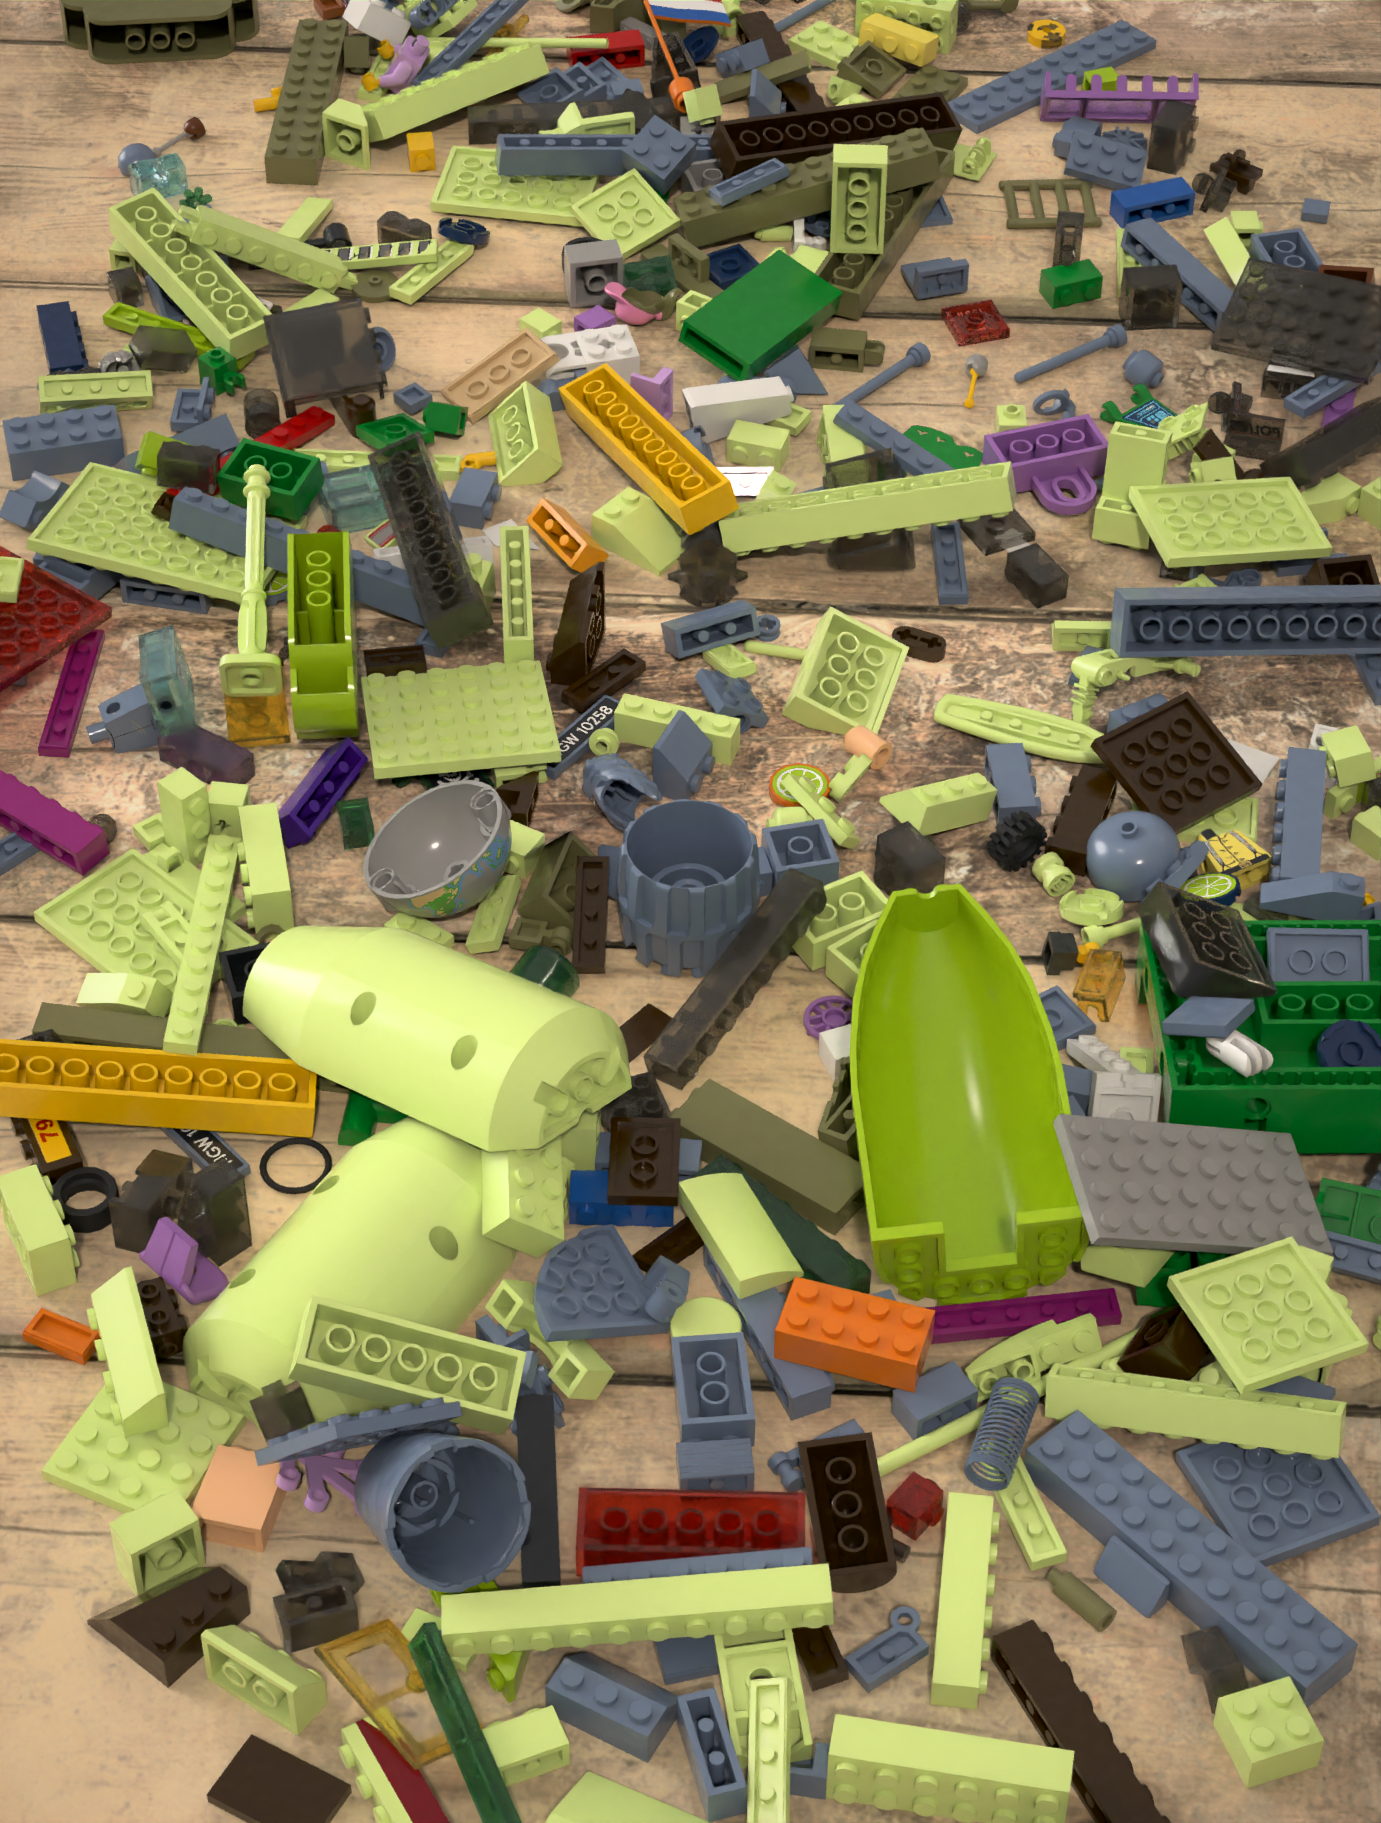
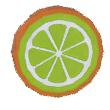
M801 763L785 765L776 770L770 777L769 796L777 806L779 803L784 807H803L781 784L788 774L808 777L816 785L815 791L820 797L824 796L828 799L830 797V788L828 787L830 780L827 774L818 767Z

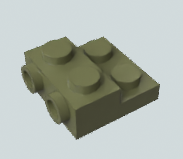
M868 40L861 47L857 45L849 58L845 56L837 65L839 71L836 76L862 86L879 99L904 77L907 69Z

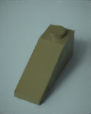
M350 33L344 37V68H350V72H365V68L371 67L375 38L365 33Z

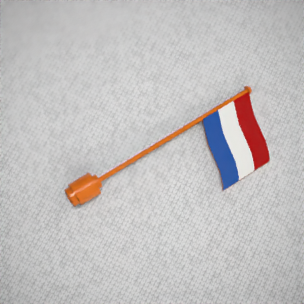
M643 0L674 76V80L669 85V94L675 108L682 113H687L682 92L695 88L689 78L679 77L656 19L716 24L731 27V22L721 0Z

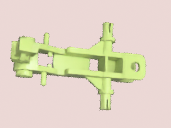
M1112 648L1078 656L1071 665V671L1076 678L1080 679L1079 683H1074V686L1078 687L1079 690H1072L1073 694L1078 695L1077 698L1070 697V701L1074 702L1072 705L1073 721L1090 726V719L1093 716L1091 707L1095 706L1094 699H1097L1096 692H1099L1097 687L1112 685L1118 678L1129 681L1130 677L1124 673L1130 667V674L1133 677L1174 669L1178 674L1187 673L1195 677L1199 675L1201 667L1195 664V660L1190 657L1119 658Z

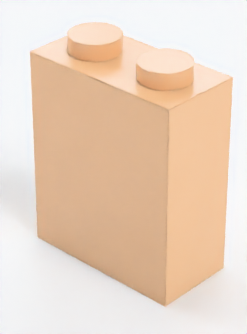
M218 1444L191 1508L199 1519L202 1540L264 1552L287 1491L280 1489L276 1484L280 1463L257 1466L254 1451H249L239 1446L229 1447Z

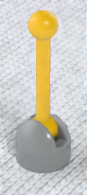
M979 354L969 356L966 362V373L971 377L968 398L964 400V406L968 409L975 405L973 396L976 381L985 375L988 368V360Z

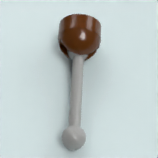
M192 117L184 124V132L159 148L154 147L152 151L156 157H160L164 150L185 137L194 140L205 135V127L200 119Z

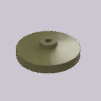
M385 270L364 271L357 275L358 283L351 285L352 293L363 302H386L393 299L389 295V287L399 279L393 273Z

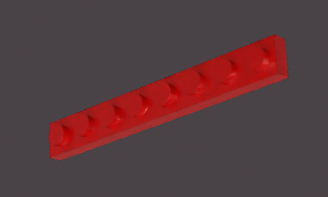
M313 405L254 439V441L293 450L334 426L335 415ZM232 453L167 489L166 493L177 496L186 486L197 488L202 493L210 496L218 494L220 489L217 474Z

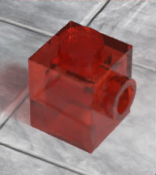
M913 1471L887 1499L886 1511L889 1525L916 1541L929 1526L934 1527L941 1520L944 1514V1508L942 1507L944 1490L933 1480L924 1478Z

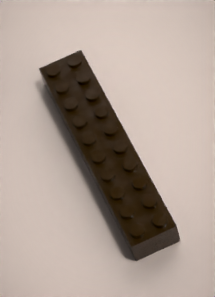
M942 92L719 121L716 123L709 145L728 180L773 158L778 159L783 164H795L805 161L809 157L830 154L833 151L834 144L869 143L880 140L887 135L894 136L905 133L912 128L919 129L923 127L933 146L953 151L963 129Z

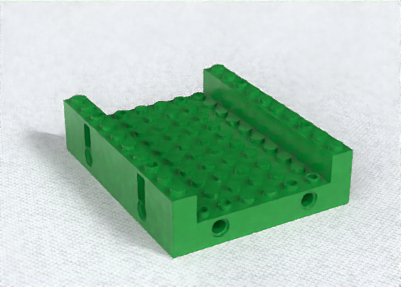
M1381 920L1141 921L1135 988L1138 1004H1147L1159 1072L1163 1077L1164 1109L1162 1123L1290 1133L1298 1153H1381V1067H1320L1316 1054V1047L1321 1034L1327 1027L1342 1019L1367 1023L1381 1038ZM1267 928L1368 929L1370 981H1267ZM1191 996L1254 999L1255 1011L1235 1030L1266 1048L1273 1056L1272 1066L1265 1071L1261 1070L1259 1073L1246 1078L1211 1055L1206 1049V1037L1166 1035L1163 1033L1162 1022Z

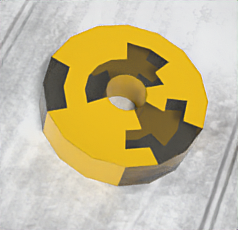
M1037 20L1028 26L1027 41L1035 47L1052 49L1061 46L1065 42L1066 29L1059 22Z

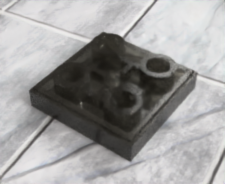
M652 1071L631 1076L632 1088L601 1108V1125L605 1132H611L612 1117H669L671 1111Z

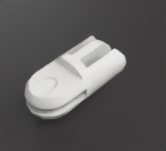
M1236 1030L1227 1038L1206 1037V1049L1211 1055L1246 1078L1259 1073L1261 1070L1265 1071L1272 1066V1054L1266 1048Z

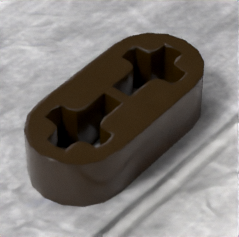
M900 626L893 630L892 639L909 647L906 656L930 663L939 662L945 658L946 641L942 636L909 626Z

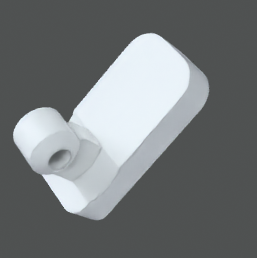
M804 217L793 220V254L800 245L825 251L826 239L824 237L815 236L812 238L804 236Z

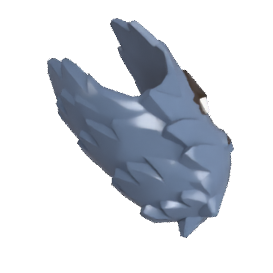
M617 753L602 754L600 757L596 756L593 759H587L583 769V792L594 803V808L597 812L608 819L619 830L625 831L629 823L635 821V810L639 803L647 801V795L656 801L662 800V795L657 785L644 772L634 768L633 764L627 760L620 759Z

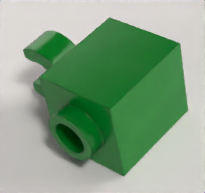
M220 346L197 357L200 384L202 385L204 377H210V386L215 387L216 396L224 392L233 394L235 393L234 387L238 385L242 388L246 387L245 376L237 372L236 358Z

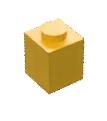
M432 132L406 133L410 172L436 170Z

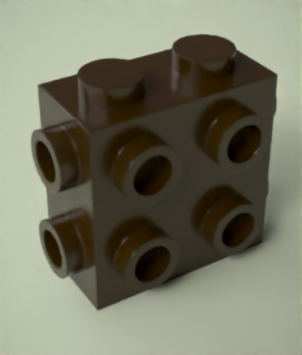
M162 1277L137 1283L156 1360L183 1352V1336H185L188 1328L183 1314L176 1315L175 1310L179 1309L174 1289L167 1290Z

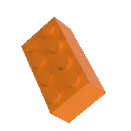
M795 1276L775 1329L774 1358L915 1393L933 1339L935 1310Z

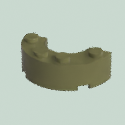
M593 0L589 6L590 32H597L599 34L616 32L620 29V22L630 16L653 27L643 0ZM656 19L660 31L675 37L676 43H680L686 38V22Z

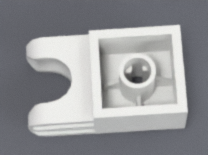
M627 324L612 325L611 327L585 329L584 331L541 338L558 355L560 360L546 370V379L557 381L574 377V370L585 369L586 373L605 363L628 384H631L632 373L640 374V355Z

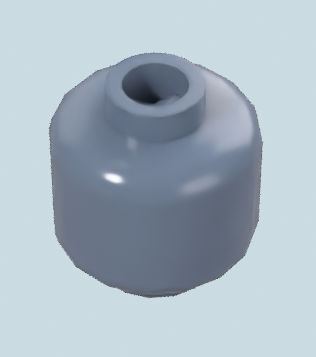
M1148 350L1133 351L1123 364V369L1125 370L1124 377L1134 386L1142 383L1147 389L1151 386L1155 389L1165 376L1162 374L1163 362Z

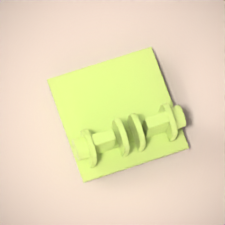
M988 137L979 138L973 147L956 143L953 150L955 151L954 175L968 180L980 181L997 156V153L991 152V141Z
M1208 402L1199 406L1197 404L1192 405L1182 414L1175 417L1168 416L1159 423L1157 429L1172 432L1168 461L1186 453V448L1189 451L1193 450V445L1208 430V428H1203L1209 405Z

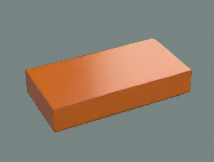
M42 1307L22 1332L23 1341L82 1365H85L96 1351L94 1341L100 1339L98 1330L91 1331L90 1327Z

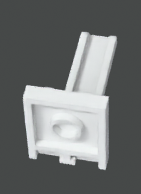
M1079 1035V1039H1067V1053L1088 1070L1093 1071L1087 1116L1157 1122L1163 1078L1160 1074L1140 1072L1131 1065V1061L1120 1057V1053L1112 1051L1109 1045L1101 1043L1096 1036Z

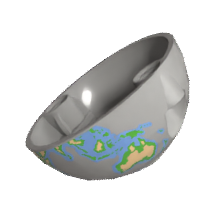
M453 781L429 789L398 809L374 836L364 859L363 872L365 881L385 909L389 911L398 910L409 915L425 918H441L465 911L483 900L494 889L508 865L512 844L511 812L496 790L480 781Z

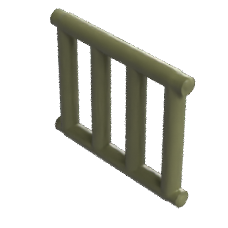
M1082 179L1000 181L999 188L1004 190L1009 216L1006 223L1007 229L1101 227L1102 220L1101 217H1097L1091 192L1093 182ZM1065 189L1081 190L1086 217H1071ZM1014 190H1029L1035 218H1019ZM1040 190H1055L1060 217L1045 218Z

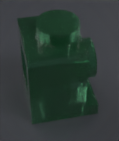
M368 797L336 802L338 825L344 850L370 846L375 835Z

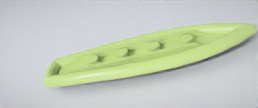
M949 693L945 694L936 704L933 716L934 721L998 744L1023 743L1025 752L1047 758L1080 763H1103L1090 746L1094 739L1104 734L1076 721L1024 707Z

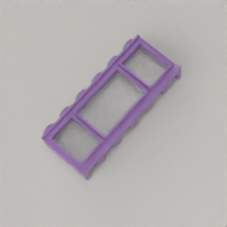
M1046 71L1040 97V121L1065 122L1069 121L1074 115L1097 122L1191 124L1195 104L1199 100L1198 73H1193L1188 92H1178V78L1174 75L1168 78L1167 92H1153V78L1150 75L1143 77L1142 91H1127V77L1125 75L1117 77L1116 91H1102V77L1098 74L1092 76L1091 91L1076 90V76L1074 74L1067 75L1065 90H1051V71Z

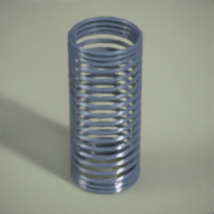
M1005 1377L997 1380L989 1397L973 1446L964 1466V1473L967 1479L981 1489L1000 1491L1006 1489L1011 1482L1012 1474L1018 1463L1019 1454L1023 1448L1028 1429L1039 1402V1394L1036 1389L1022 1379ZM1002 1387L1018 1388V1389H1020V1390L1025 1391L1026 1393H1028V1394L1032 1397L1033 1401H1032L1027 1395H1025V1394H1023V1393H1021V1392H1019V1391L1012 1390V1389H1001V1390H998V1389H1000V1388H1002ZM1012 1392L1025 1397L1031 1403V1405L1028 1404L1024 1399L1017 1397L1015 1395L999 1393ZM1002 1397L1015 1398L1023 1402L1026 1406H1023L1022 1404L1013 1400L1003 1399ZM974 1462H976L981 1468L989 1472L996 1474H1005V1476H994L991 1474H987L986 1472L980 1470L974 1464ZM980 1462H983L991 1467L998 1468L1002 1471L989 1469L988 1467L982 1465ZM972 1466H973L979 1473H981V1474H983V1475H985V1476H987V1477H990V1478H993V1479H1005V1478H1007V1479L1004 1480V1481H992V1480L985 1479V1478H983L982 1476L978 1475V1474L973 1470Z

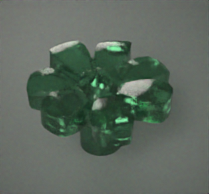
M195 187L194 193L187 189L183 192L186 199H181L179 206L184 205L196 209L198 205L210 203L212 196L210 194L203 195V188Z

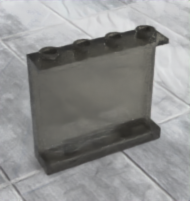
M360 297L263 316L286 419L297 415L296 405L378 389L380 400L384 399L383 387H388L385 370L379 371L378 366L382 365V359L379 349L374 350L373 345L377 344L374 328L368 329L367 324L371 323L368 307L363 308Z

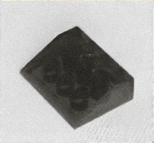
M1160 881L1156 883L1137 912L1143 923V928L1152 943V948L1161 963V968L1169 981L1170 989L1175 995L1183 999L1190 998L1191 996L1238 999L1275 996L1278 990L1239 910Z

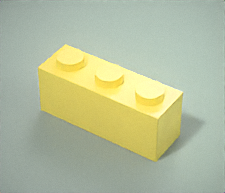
M875 12L861 21L858 44L863 45L869 40L887 55L923 67L936 59L940 35Z

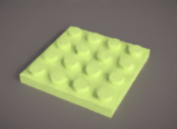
M1293 1237L1169 1276L1167 1287L1241 1395L1366 1353L1369 1345L1367 1339Z
M162 1381L169 1427L125 1437L122 1424L115 1426L110 1404L116 1403L114 1392L107 1394L104 1384L41 1470L42 1477L45 1481L123 1513L132 1512L151 1502L155 1497L167 1494L176 1488L188 1505H190L200 1489L217 1445L231 1446L246 1424L245 1414Z

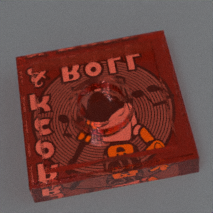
M992 300L941 308V317L959 347L1010 338V329Z

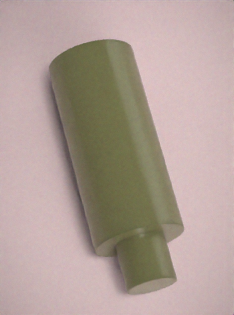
M1055 1568L1047 1576V1580L1054 1585L1053 1593L1098 1632L1104 1631L1115 1619L1117 1611L1073 1573L1067 1572L1063 1574Z

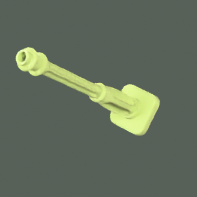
M254 464L249 467L243 476L244 481L248 485L243 489L244 497L247 498L245 587L240 596L242 602L237 629L239 654L223 655L219 662L222 692L232 697H272L280 695L283 691L281 660L277 655L265 653L268 634L265 603L267 595L263 591L266 499L271 493L266 485L270 482L271 475L263 465Z

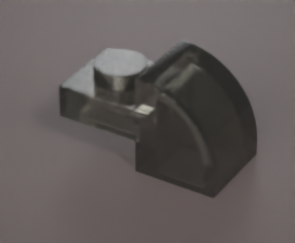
M321 1551L314 1561L282 1560L275 1569L287 1599L308 1600L312 1611L326 1610L344 1603L353 1597L365 1583L352 1553Z

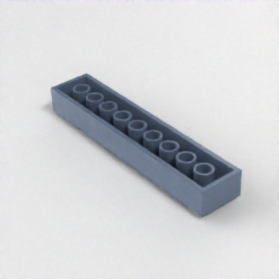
M1381 585L1115 588L1109 646L1119 658L1381 653Z
M1076 1410L1026 1448L1024 1465L1036 1488L1105 1547L1112 1536H1117L1170 1580L1167 1600L1263 1683H1269L1290 1676L1305 1706L1308 1708L1352 1670L1358 1643L1079 1410Z

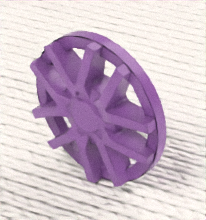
M825 996L810 1003L804 1012L806 1034L819 1040L820 1032L851 1024L852 1009L848 1012H845L848 1007L852 1008L853 1000L842 996ZM831 1003L841 1004L838 1007H834ZM823 1004L826 1010L821 1009L819 1006ZM812 1011L816 1014L815 1016H810Z

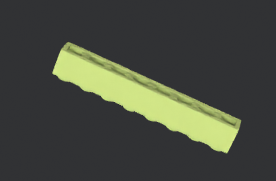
M1054 1363L1046 1378L1045 1417L1055 1418L1057 1422H1062L1076 1410H1079L1100 1429L1120 1427L1127 1428L1129 1432L1135 1434L1156 1432L1163 1433L1164 1436L1171 1439L1192 1437L1199 1438L1207 1444L1227 1442L1237 1444L1238 1447L1243 1449L1263 1447L1274 1449L1275 1452L1280 1454L1299 1452L1311 1454L1316 1459L1328 1460L1333 1457L1339 1458L1344 1445L1347 1402L1259 1390L1241 1395L1236 1387Z

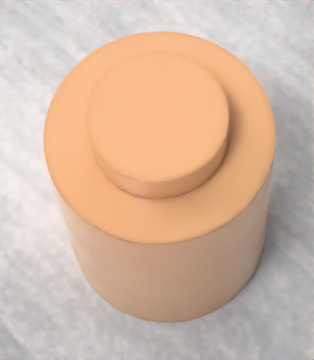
M863 725L851 728L844 739V747L851 755L855 754L858 757L864 753L873 760L870 766L873 770H878L884 766L892 753V745Z

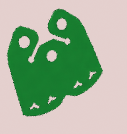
M912 425L903 433V435L955 470L976 467L981 464L983 458L981 451L969 446L956 445L951 436L934 428ZM918 430L921 432H927L928 434L920 435ZM937 437H939L940 440H944L945 442H937ZM964 452H967L968 454H972L974 456L966 457V454ZM880 455L877 459V474L881 479L891 480L907 476L904 469L883 455ZM895 467L898 469V472L896 474H888L886 469Z

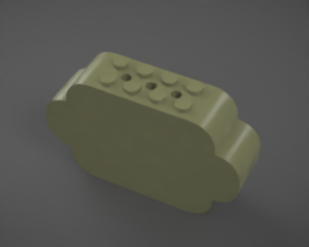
M59 0L65 42L73 48L88 50L90 58L102 64L218 59L231 54L236 48V42L249 40L260 31L258 0Z

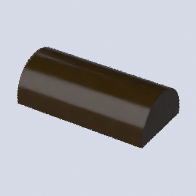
M872 1432L798 1442L818 1564L829 1563L832 1592L860 1593L887 1584L895 1577L897 1564Z

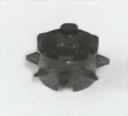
M702 539L698 545L686 549L677 559L679 561V569L668 574V580L679 583V595L685 601L697 607H702V603L716 602V607L728 603L739 593L736 590L737 582L748 578L747 572L737 569V554L726 547L716 544L712 539Z

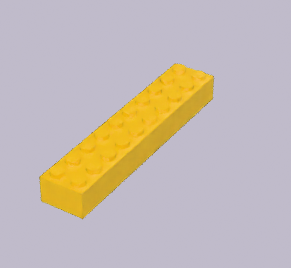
M607 363L558 388L568 416L689 536L702 531L706 526L727 517L730 513L739 509L730 480Z
M0 1039V1116L312 1138L317 1074L299 1066L292 1059L197 1053V1056L153 1049Z

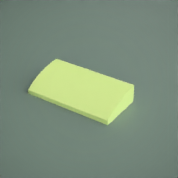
M716 1173L679 1182V1203L739 1300L792 1281L795 1276H804V1271L742 1174Z

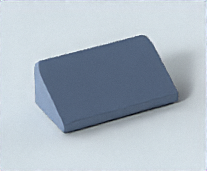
M1115 1535L1112 1536L1095 1565L1094 1574L1145 1618H1150L1167 1604L1170 1580Z

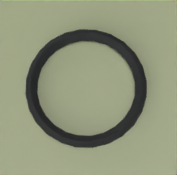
M301 1137L287 1138L275 1143L265 1151L260 1161V1174L264 1182L278 1192L285 1194L306 1193L314 1190L331 1171L332 1158L328 1150L315 1140ZM304 1144L317 1149L325 1159V1168L322 1175L311 1184L302 1187H286L274 1182L268 1175L267 1162L270 1156L282 1147Z

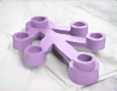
M279 1422L268 1431L266 1443L268 1445L267 1440L286 1436L287 1433L300 1429L292 1423ZM346 1450L322 1454V1456L316 1455L297 1459L305 1465L308 1492L304 1500V1506L315 1513L325 1510L329 1495L324 1489V1479L354 1502L355 1512L360 1517L355 1503V1485L340 1473L349 1474V1477L355 1482L363 1459L355 1461L343 1459ZM295 1460L279 1462L280 1470L276 1478L277 1486L284 1491L296 1490L301 1474L295 1469Z

